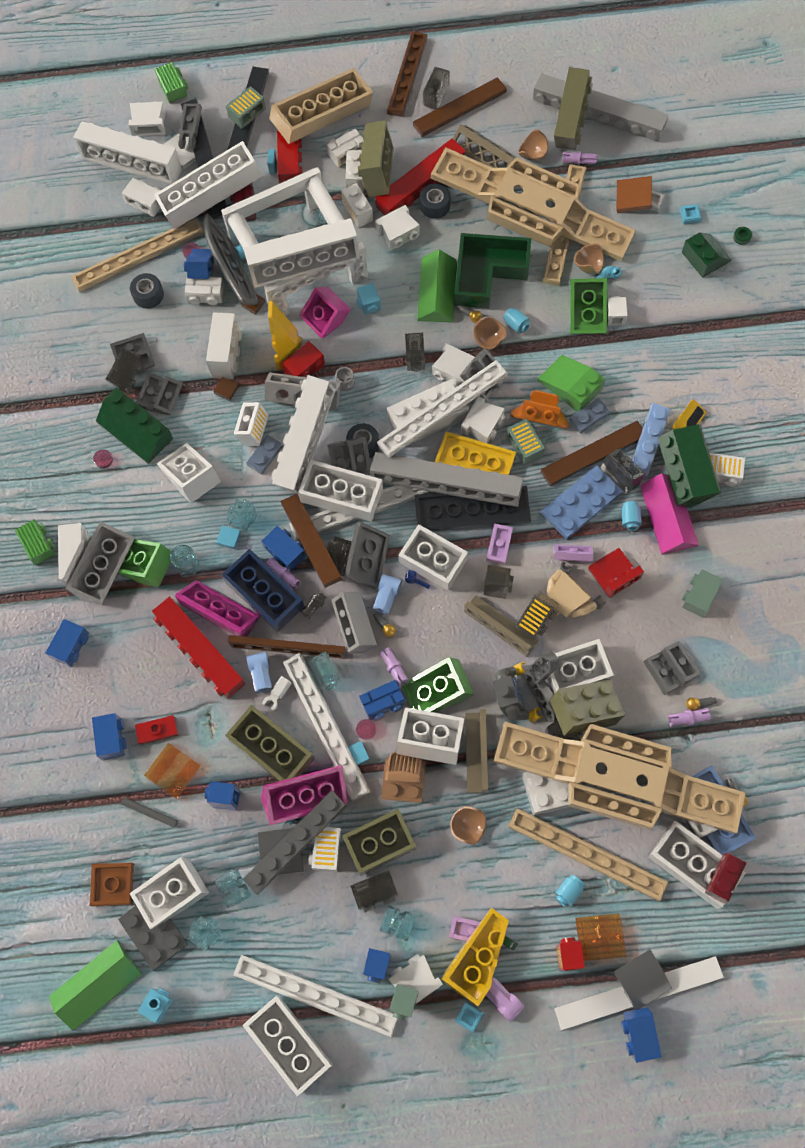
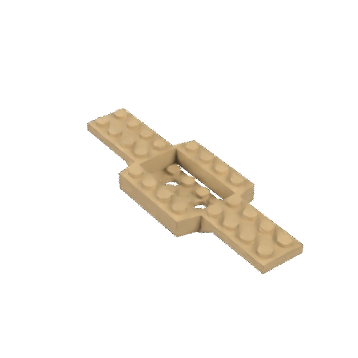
M445 147L431 173V179L489 203L487 220L548 247H551L562 235L584 246L598 243L603 250V254L622 261L636 231L588 210L577 199L579 184L517 157L507 168H492ZM521 187L523 192L520 194L515 193L514 188ZM549 200L553 201L555 207H548L546 202ZM504 201L512 202L518 205L520 208H525L534 212L536 215H542L550 219L552 222H549L543 218L533 215Z
M508 722L503 724L493 762L568 784V806L647 830L654 827L662 812L733 834L738 832L745 792L684 775L672 769L671 747L593 724L588 726L581 741L562 739ZM598 763H603L607 766L606 774L601 775L597 773L596 765ZM637 776H646L648 784L645 787L639 786L636 782ZM585 782L591 785L612 790L638 799L652 802L655 805V807L628 798L617 796L611 793H607L601 790H597L591 787L580 785L578 783Z

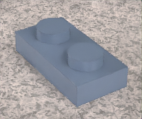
M598 398L570 416L569 421L581 434L608 416L610 410Z
M267 435L246 462L247 466L262 475L280 452L283 444Z

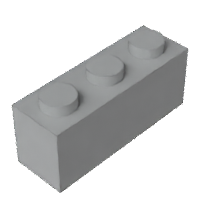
M342 592L331 601L347 653H365L376 646L377 643L361 593Z

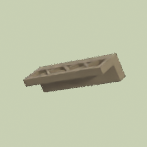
M460 124L453 137L457 142L460 134H463L466 138V143L459 145L466 150L468 155L492 168H499L498 162L502 160L508 163L507 168L516 158L467 125ZM477 143L480 152L473 153L471 144ZM491 152L493 161L487 162L484 153Z
M475 595L471 602L467 601L464 605V612L526 657L538 643L537 638Z
M480 709L479 713H465L467 794L488 793L486 709Z

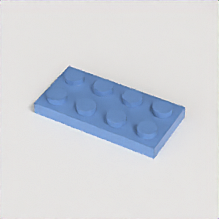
M596 465L541 510V514L567 540L622 494V490Z
M712 765L691 776L724 786ZM742 814L736 834L718 829L706 835L712 848L721 855L730 853L756 839Z

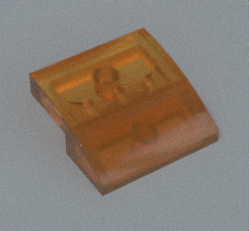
M167 743L144 776L177 799L201 765L170 743Z
M620 913L575 918L578 941H581L584 961L627 957Z

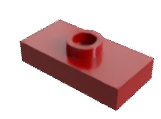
M174 715L135 725L139 745L179 735Z

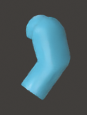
M614 266L605 267L596 278H618L622 274V269Z

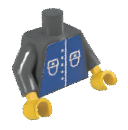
M526 662L498 670L496 680L492 682L498 705L506 717L511 720L529 719L533 723L541 719L543 716L537 714L541 710L540 708L536 707L529 712L525 709L515 676L525 673L522 665L526 664Z

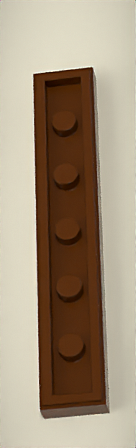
M411 32L388 105L387 114L404 117L428 34Z
M497 77L413 121V126L420 136L423 137L507 92V88Z
M637 420L542 468L541 473L549 486H552L637 443L643 428Z
M298 494L281 500V505L324 588L341 581V575L304 505L300 502Z
M229 635L228 638L232 648L291 654L301 653L302 655L342 659L346 658L347 653L345 646Z

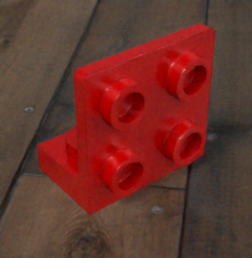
M620 548L588 566V570L608 598L613 597L640 580L644 573L640 565L636 568L633 567Z

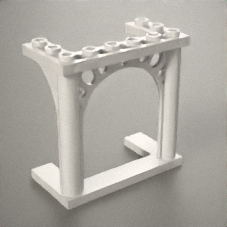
M318 167L222 209L228 237L233 246L240 243L242 248L253 244H259L245 220L246 217L303 191L305 192L308 209L311 211L319 208L328 224L344 220L322 183L321 172ZM362 242L358 243L360 259L263 285L268 305L269 301H273L286 316L290 314L286 294L295 292L305 285H310L318 279L328 277L331 273L343 270L347 266L351 283L362 282L368 277L365 246Z

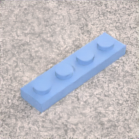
M656 403L651 404L628 472L644 478L648 477L659 444L658 437L662 436L670 412L669 408Z

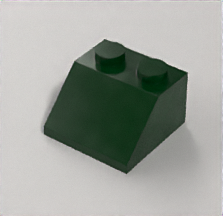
M699 232L685 240L682 254L702 278L732 260L714 237L707 233Z

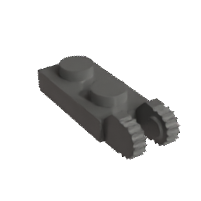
M184 104L178 141L180 149L185 148L186 137H189V148H195L202 111L201 104Z

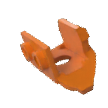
M533 390L530 400H524L522 405L510 413V416L514 418L528 419L565 430L569 428L567 419L560 410L561 408L557 406L559 397L555 394Z

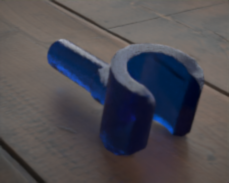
M407 570L405 576L407 583H416L429 589V584L416 578L417 572Z

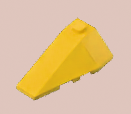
M269 301V327L272 335V346L275 349V353H277V355H274L277 370H282V363L294 354L299 347H302V336H298L297 328L274 302Z
M492 907L440 978L442 982L476 1006L480 1005L491 988L493 974L509 922L508 919Z

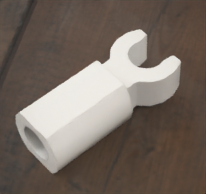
M281 676L271 690V695L263 700V706H266L268 702H273L271 710L273 712L276 711L278 701L283 698L292 683Z

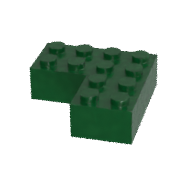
M461 233L454 306L489 308L492 278L528 280L531 238Z

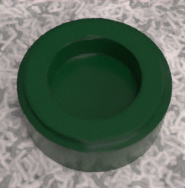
M739 227L735 230L733 239L739 245H746L751 240L752 232L747 227Z
M506 935L503 940L504 946L511 950L516 949L517 942Z

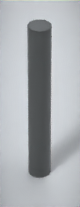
M123 797L121 800V805L176 828L178 820L126 797Z

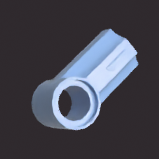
M385 574L382 575L373 610L389 615L394 598L400 591L401 579Z
M262 652L247 656L249 671L252 673L255 692L263 693L271 690L272 684L268 670L270 666L267 653Z

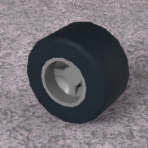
M430 184L424 187L420 193V209L422 213L429 218L437 219L449 212L451 206L449 190L441 184Z
M143 273L136 276L130 283L129 289L132 298L138 306L153 308L163 300L164 291L160 280L155 275Z
M365 423L351 427L347 433L346 440L366 438L369 457H374L375 452L379 450L377 443L379 441V434L377 430L370 424Z

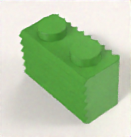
M173 62L155 68L157 79L169 103L187 96L186 90L188 86L185 79L181 80L180 78L182 74L179 67L175 68Z
M33 519L15 529L21 544L34 565L55 555L53 551L55 545L50 538H46L47 530L42 523L38 524Z

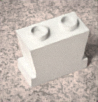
M163 102L129 103L132 120H129V128L132 136L166 135L164 125L166 111Z
M406 205L375 220L376 231L379 235L383 234L390 251L401 247L404 243L414 240L420 235V225L409 215V209Z
M446 343L443 347V354L432 366V375L438 380L444 381L453 378L458 387L464 382L460 374L475 357Z
M478 396L461 425V434L465 436L471 434L484 443H489L490 440L493 441L497 435L496 429L498 426H502L506 419V416H504L505 408L485 403V399Z
M419 954L409 959V965L404 969L399 966L390 973L392 977L388 979L395 988L399 984L418 990L416 1003L443 985L438 977L434 979L425 956L422 955L420 957Z

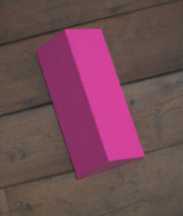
M661 473L641 484L640 488L661 555L699 546L687 508L677 505L669 475Z
M195 580L175 595L181 606L235 636L248 637L260 618L258 614L198 580Z
M340 765L264 785L261 801L270 826L307 816L331 791H334L347 805L348 800L343 766Z

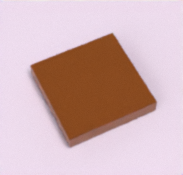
M652 176L617 180V213L652 209Z
M134 863L92 864L90 906L132 905L133 899L130 893L133 891Z

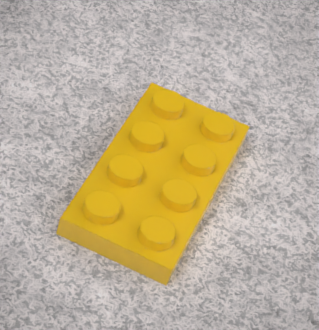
M446 431L435 463L441 462L447 465H458L464 468L509 475L516 452Z

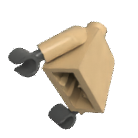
M561 563L560 569L548 581L546 590L548 595L546 598L552 605L549 607L550 611H545L548 613L547 615L552 620L560 612L565 617L576 618L587 615L596 609H601L606 602L600 604L597 600L602 596L598 595L595 599L590 596L570 576L572 567L565 570L566 563Z

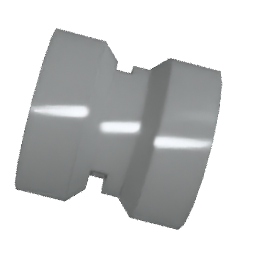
M348 367L339 368L335 373L336 382H341L342 391H349L354 387L355 383L353 371Z

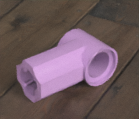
M493 977L491 988L486 996L511 1023L525 1006Z

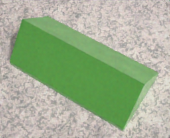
M440 249L428 254L421 260L417 321L453 323L456 259Z
M118 940L49 996L54 1014L72 1031L77 1029L142 974Z

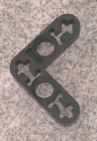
M551 651L542 654L525 671L524 680L545 718L549 722H554L557 718L550 703L553 694L545 680L558 668L559 660L556 654Z

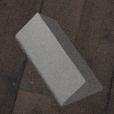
M100 521L66 590L83 601L102 605L135 537Z

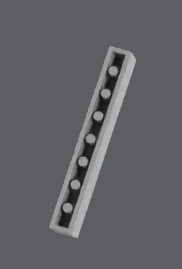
M541 73L534 87L533 100L560 109L566 81ZM594 90L589 94L588 110L585 111V118L638 134L651 140H660L666 127L668 114Z
M375 452L370 468V475L382 479V482L386 484L516 507L519 504L523 485V478L515 475H504L498 472L481 471L480 469L447 465L441 462L435 463L423 459H412L406 456L393 455L388 458L385 453Z

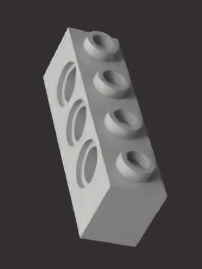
M269 372L265 381V401L295 406L297 398H300L302 394V382L307 378ZM329 381L336 389L329 411L337 410L340 403L341 382Z

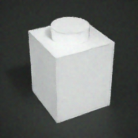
M614 296L608 298L607 326L625 325L627 319L626 297Z

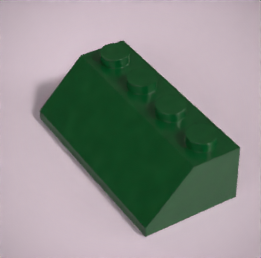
M117 387L103 400L96 423L147 464L173 440L170 430Z
M697 424L673 429L658 437L678 506L692 508L722 493L701 425Z

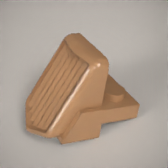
M397 752L391 753L385 759L381 799L422 803L426 761H423L421 758L399 755Z

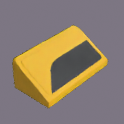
M692 399L674 423L672 430L699 424L707 412L696 400Z

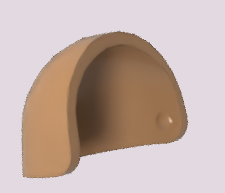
M538 129L533 130L520 145L518 154L527 160L542 159L546 156L549 148L546 136Z
M588 244L575 254L574 263L580 270L591 275L601 273L604 266V254L600 244Z
M483 317L478 320L473 330L474 338L478 345L488 350L499 346L507 336L505 326L499 320L492 317Z
M465 806L459 808L451 818V833L457 840L470 845L478 843L486 829V815L483 811L473 807Z

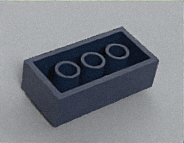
M250 549L221 574L225 583L277 633L305 607L303 599Z

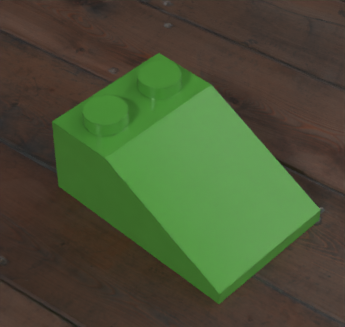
M607 278L571 279L570 334L607 333Z
M561 355L538 378V381L578 412L603 389L605 378L591 367Z
M134 539L117 575L144 585L159 588L174 557V553L161 543Z
M451 657L411 678L407 684L404 682V686H402L411 709L433 713L459 704L474 695L460 660Z

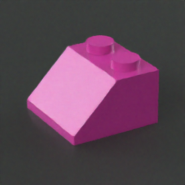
M315 287L299 316L322 339L344 322L351 309L329 287Z

